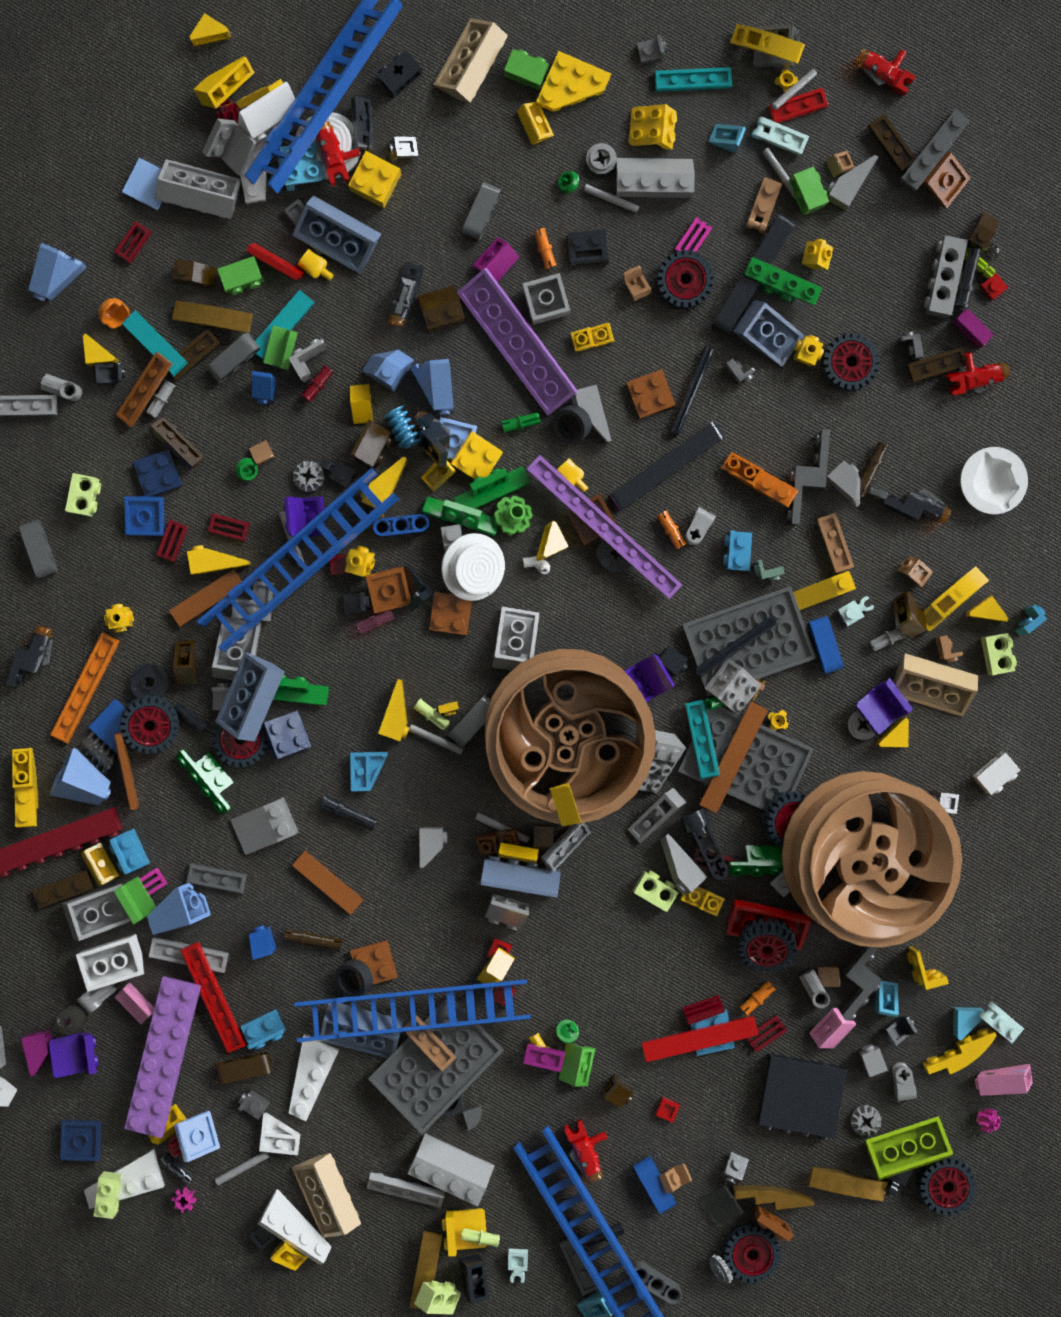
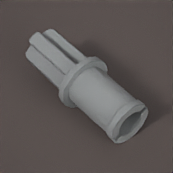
M167 380L164 381L158 393L154 394L155 398L147 409L149 415L155 418L158 416L164 404L168 403L167 399L175 385Z
M896 629L890 632L885 631L884 635L871 640L870 646L874 651H877L889 644L893 645V642L907 637V635Z

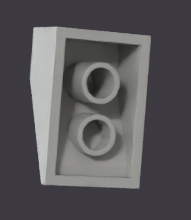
M508 607L501 608L492 664L493 668L512 671L520 663L534 656L539 621L538 612Z
M225 617L235 631L246 623L243 619ZM261 622L255 625L226 652L220 650L218 646L230 637L231 633L221 623L212 665V675L214 678L233 680L244 653L247 652L256 656Z
M284 797L231 819L245 855L298 833Z
M122 884L62 903L74 940L80 941L131 921L114 893V890L121 887Z
M492 893L485 917L489 918L488 921L494 924L502 922L507 924V928L513 930L522 929L529 915V904Z

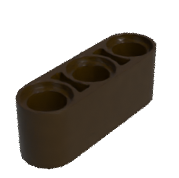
M269 1052L226 1060L214 1065L218 1084H226L273 1072Z

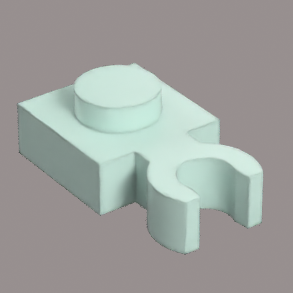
M868 596L861 598L859 604L853 600L837 610L846 626L863 618L862 611H870L874 608L873 605L865 607L864 602L869 599Z
M509 1249L508 1270H512L510 1281L513 1283L514 1277L519 1276L521 1283H524V1271H527L528 1250Z

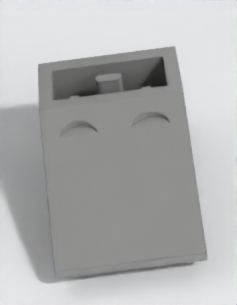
M655 730L654 758L648 776L639 790L658 793L686 747L675 734Z

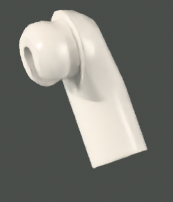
M537 556L523 558L524 568L534 566L541 574L549 573L550 565L545 559L536 561Z

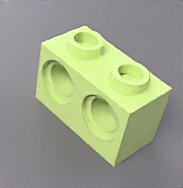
M73 473L65 511L92 517L93 513H96L97 502L95 500L96 495L101 490L100 479ZM89 481V490L83 491V483ZM85 500L86 508L80 510L79 502Z
M1008 633L982 637L981 642L988 675L1015 671L1017 662L1015 656L1012 655L1013 641ZM997 639H999L1002 643V646L999 650H997L994 646V643ZM1000 658L1005 660V666L1002 669L998 666Z
M651 870L649 873L644 871L633 892L667 912L679 893L675 889V884L668 880L664 883L659 880L660 876ZM647 880L653 881V887L649 890L643 888V884ZM668 890L670 896L667 899H661V891Z
M104 1171L100 1175L94 1217L110 1219L115 1217L119 1207L123 1174Z
M437 1281L423 1282L414 1304L426 1314H453L461 1292L455 1288L456 1286L448 1281H445V1283Z

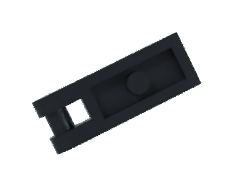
M354 96L351 98L354 138L352 149L358 148L359 151L363 150L364 152L372 153L374 150L371 99Z

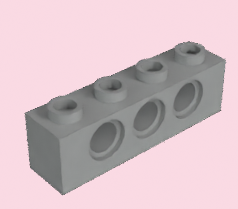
M945 235L941 241H938L936 246L938 256L932 264L934 274L928 283L930 293L929 297L926 296L924 301L925 314L946 319L952 315L968 240ZM945 254H949L952 257V262L945 260ZM941 273L948 275V281L942 280ZM937 291L944 294V300L937 297Z

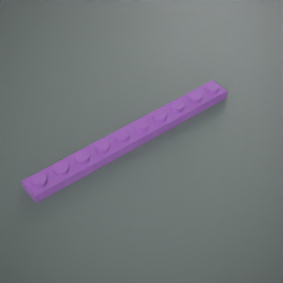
M541 455L527 468V471L668 599L682 586L675 577Z

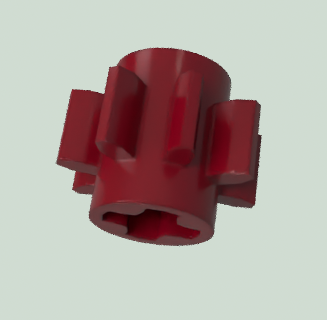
M226 100L219 106V109H216L218 119L234 120L237 122L240 109L237 103L233 104L231 100Z
M177 1134L170 1138V1144L167 1147L173 1157L179 1155L182 1159L183 1156Z

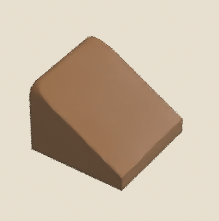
M848 151L834 154L826 160L833 177L842 175L855 168Z
M267 440L249 448L257 466L275 458Z
M837 966L818 967V978L823 987H840L839 968Z

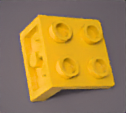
M913 946L908 947L907 958L909 963L913 964L914 971H912V976L915 983L917 982L919 986L926 990L949 984L947 976L940 971H936V969L925 971L920 951Z

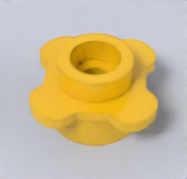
M784 69L780 77L775 79V84L780 85L784 92L798 82V78L788 69Z
M781 710L779 713L771 712L768 714V719H770L771 723L770 729L776 731L779 728L786 729L788 727L787 713Z

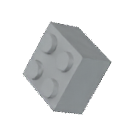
M560 273L522 284L533 325L570 315V308Z

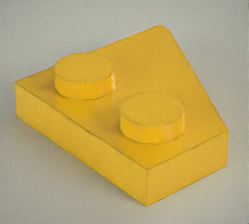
M279 79L273 84L241 98L236 102L239 109L253 104L282 85L283 82Z

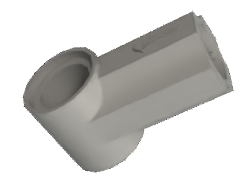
M46 374L42 379L41 390L70 401H78L82 396L80 386L49 374ZM74 387L73 395L69 396L68 390Z
M814 969L802 973L799 978L811 1001L816 1007L825 1008L829 1004L830 998ZM818 994L825 995V999L821 1003L815 1001V997Z
M115 984L84 993L76 1001L90 1015L117 988Z

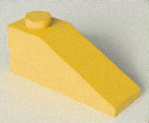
M243 56L206 77L193 90L203 106L216 109L254 74V71L247 58Z
M402 457L369 484L368 487L381 502L394 492L408 461L407 458ZM362 492L360 496L363 498L362 503L376 508Z
M203 546L192 547V551H187L192 575L251 565L250 561L203 548Z
M846 571L793 593L798 608L801 610L854 590L856 587L850 572Z
M397 679L378 734L401 741L402 738L406 739L409 727H406L408 722L403 681Z

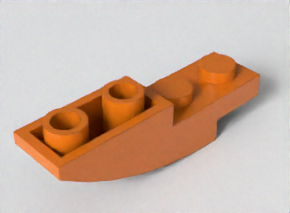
M733 452L730 453L721 467L724 471L755 491L786 507L790 506L798 493L796 488L770 475L764 469Z

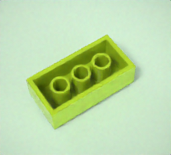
M939 1116L865 1140V1146L878 1181L949 1158L953 1155Z

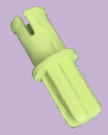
M422 699L414 706V709L424 715L427 721L430 720L440 729L444 730L448 726L449 720Z
M464 1228L461 1231V1240L475 1242L479 1246L484 1244L498 1247L500 1235L486 1233L483 1230L475 1231Z

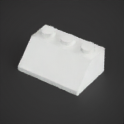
M287 82L283 83L239 112L238 125L256 141V144L259 145L265 141L271 130L277 127L294 102L295 97Z
M136 934L86 949L76 954L87 992L144 974L142 951Z

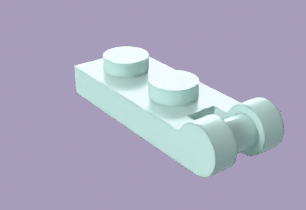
M764 117L758 118V126L753 130L752 137L766 141L799 156L802 155L809 136ZM765 128L770 129L769 134L763 132Z
M991 1001L987 1005L988 1009L982 1012L979 1017L1013 1043L1024 1028Z

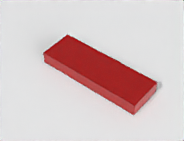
M822 87L790 98L777 110L773 109L772 104L768 105V110L772 121L779 124L827 108L829 105Z
M256 243L250 244L246 250L247 253L294 280L302 278L304 271Z

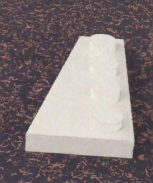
M266 141L259 145L256 144L242 175H240L246 204L266 201V172L263 171L255 185L251 184L244 176Z
M278 1189L275 1190L258 1224L319 1265L324 1264L331 1246Z

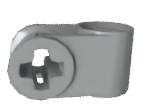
M699 507L685 534L686 542L690 545L699 544L716 516ZM694 531L698 533L697 537H699L695 538V540L691 539V534H693Z
M903 1062L895 1063L892 1067V1075L897 1102L917 1099L912 1071Z

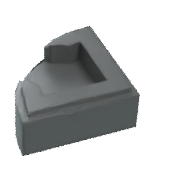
M869 486L866 493L880 501L885 500L888 495L886 491L882 489L877 490L872 486Z
M481 1105L463 1110L468 1130L473 1129L479 1123L482 1115Z

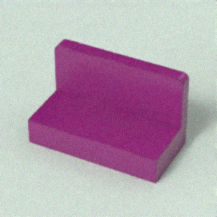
M497 237L475 261L473 267L479 272L487 268L498 282L519 259V255L508 242Z
M968 308L952 322L978 349L985 346L987 341L994 335Z
M528 1043L523 1057V1064L561 1072L565 1052Z

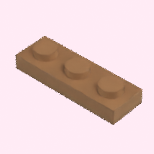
M836 513L816 519L834 572L838 573L853 568L854 565Z
M416 1015V1025H417V1026L426 1025V1024ZM411 1021L405 1027H412ZM431 1030L405 1032L441 1071H444L457 1058Z

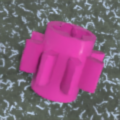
M985 1108L984 1111L978 1113L976 1123L981 1126V1131L992 1133L993 1130L996 1131L999 1128L1001 1119L999 1116H996L997 1111Z
M187 1187L183 1191L177 1189L175 1192L177 1196H173L171 1199L176 1204L174 1209H181V1213L186 1208L191 1211L193 1208L191 1203L197 1201L196 1198H193L195 1191H189Z

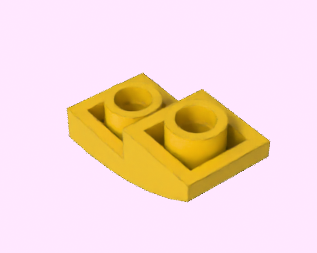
M610 323L571 332L576 352L614 342Z
M699 886L688 895L683 893L680 897V900L715 916L718 915L724 902L723 897Z

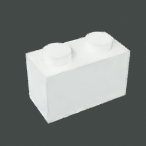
M1000 752L972 777L986 794L996 795L1003 789L1002 786L1007 781L1011 782L1018 776L1017 773L1020 769L1006 752Z

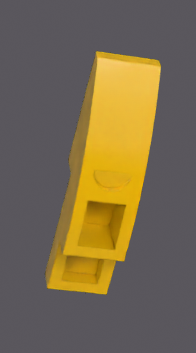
M736 24L730 41L734 45L797 64L805 44L740 24Z
M976 566L923 611L926 628L929 631H932L989 581Z
M13 749L12 772L13 788L15 789V827H37L38 789L33 749Z
M988 1028L980 1029L977 1031V1034L972 1036L966 1035L961 1041L955 1042L957 1050L950 1049L944 1052L945 1055L928 1058L927 1062L922 1063L924 1069L929 1075L945 1069L949 1074H953L981 1056L997 1035L992 1029Z

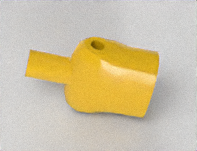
M310 249L306 251L298 263V266L314 279L322 275L328 281H331L334 277L332 273L325 269L327 261Z
M570 458L557 469L572 485H576L582 493L588 489L581 480L584 472Z

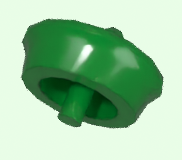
M566 171L558 179L559 189L564 194L574 192L579 185V176L574 171Z
M244 458L237 463L235 472L240 480L250 481L256 477L258 466L253 459Z
M565 1019L558 1023L556 1034L560 1041L572 1043L578 1038L579 1029L575 1022Z

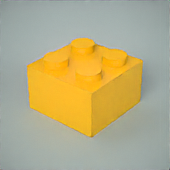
M365 151L348 186L351 192L385 208L401 177V170Z

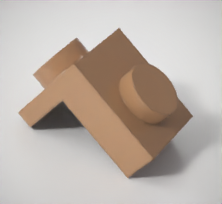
M640 266L631 268L623 273L625 286L634 301L652 293Z

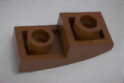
M516 828L494 831L476 837L480 855L498 854L501 843L520 846Z

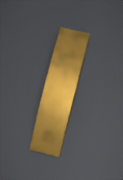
M176 301L172 320L213 327L220 330L250 333L253 314L215 306Z
M811 1166L807 1186L853 1197L883 1201L887 1182L867 1178L864 1175L849 1174L842 1170Z
M759 1185L733 1186V1193L736 1199L753 1197L756 1205L773 1203L776 1210L814 1206L811 1196L789 1189Z
M423 1232L410 1308L420 1309L414 1303L422 1283L432 1282L435 1279L443 1234Z

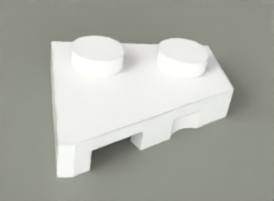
M264 1113L259 1151L298 1155L300 1134L270 1114Z

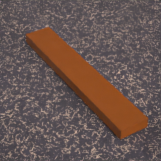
M750 701L718 765L720 776L712 777L699 805L715 813L718 812L768 712L767 709Z

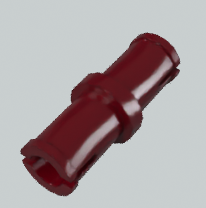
M324 365L317 376L310 380V385L301 396L311 403L320 389H324V384L334 372Z

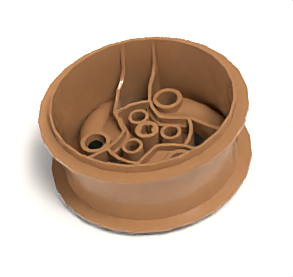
M557 649L539 653L520 663L504 677L491 698L486 714V752L490 770L500 789L522 810L536 818L561 824L551 791L543 795L531 789L539 782L548 767L561 772H572L561 785L569 783L581 823L599 820L619 810L637 793L647 778L655 754L656 732L652 713L635 682L615 663L604 656L585 650ZM542 677L544 688L551 701L539 709L532 721L524 700V687ZM564 684L570 685L574 690L572 697L567 700L560 699L557 696V689ZM599 711L621 714L636 722V738L624 734L606 735L605 724ZM551 718H558L560 722L557 726L550 727L548 725V721ZM585 723H589L593 729L588 733L582 732V726ZM568 730H571L572 737L566 738L564 732L567 731L568 733ZM606 744L614 747V755L609 760H604L599 756L600 748ZM568 749L571 755L568 758H561L560 751ZM530 751H537L542 756L541 761L538 764H529L525 761L526 754Z
M867 771L841 774L820 784L809 793L791 816L784 834L781 856L787 886L793 899L806 915L811 916L813 920L840 939L859 946L878 948L903 944L923 934L935 924L952 902L960 881L962 867L960 838L952 818L940 802L919 787L883 773ZM880 793L889 807L893 827L882 822L872 821V806L868 794ZM859 817L860 825L857 830H847L846 821ZM881 836L882 842L876 845L877 838ZM919 850L922 856L921 861L917 865L911 866L909 856L912 851ZM858 861V868L852 870L853 863ZM836 863L837 872L843 882L830 892L824 900L820 901L818 891L823 885L827 874ZM890 869L889 876L885 877L886 871ZM910 874L920 878L918 885L908 898L893 894L904 885ZM858 890L860 895L858 902L850 905L848 901L850 892Z

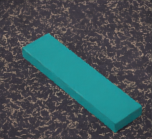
M731 67L660 70L654 72L655 92L732 88Z
M301 290L295 294L256 339L255 342L260 347L256 354L263 360L272 326L292 330L315 304Z
M136 310L122 323L153 355L155 352H159L173 363L169 372L174 377L188 364Z
M700 700L686 703L685 707L700 778L720 776L705 701Z

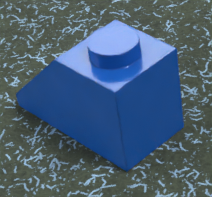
M252 371V398L257 400L258 404L268 405V402H274L276 378L270 373Z
M264 925L255 927L253 932L249 934L253 960L271 955L277 947L270 926L266 928Z

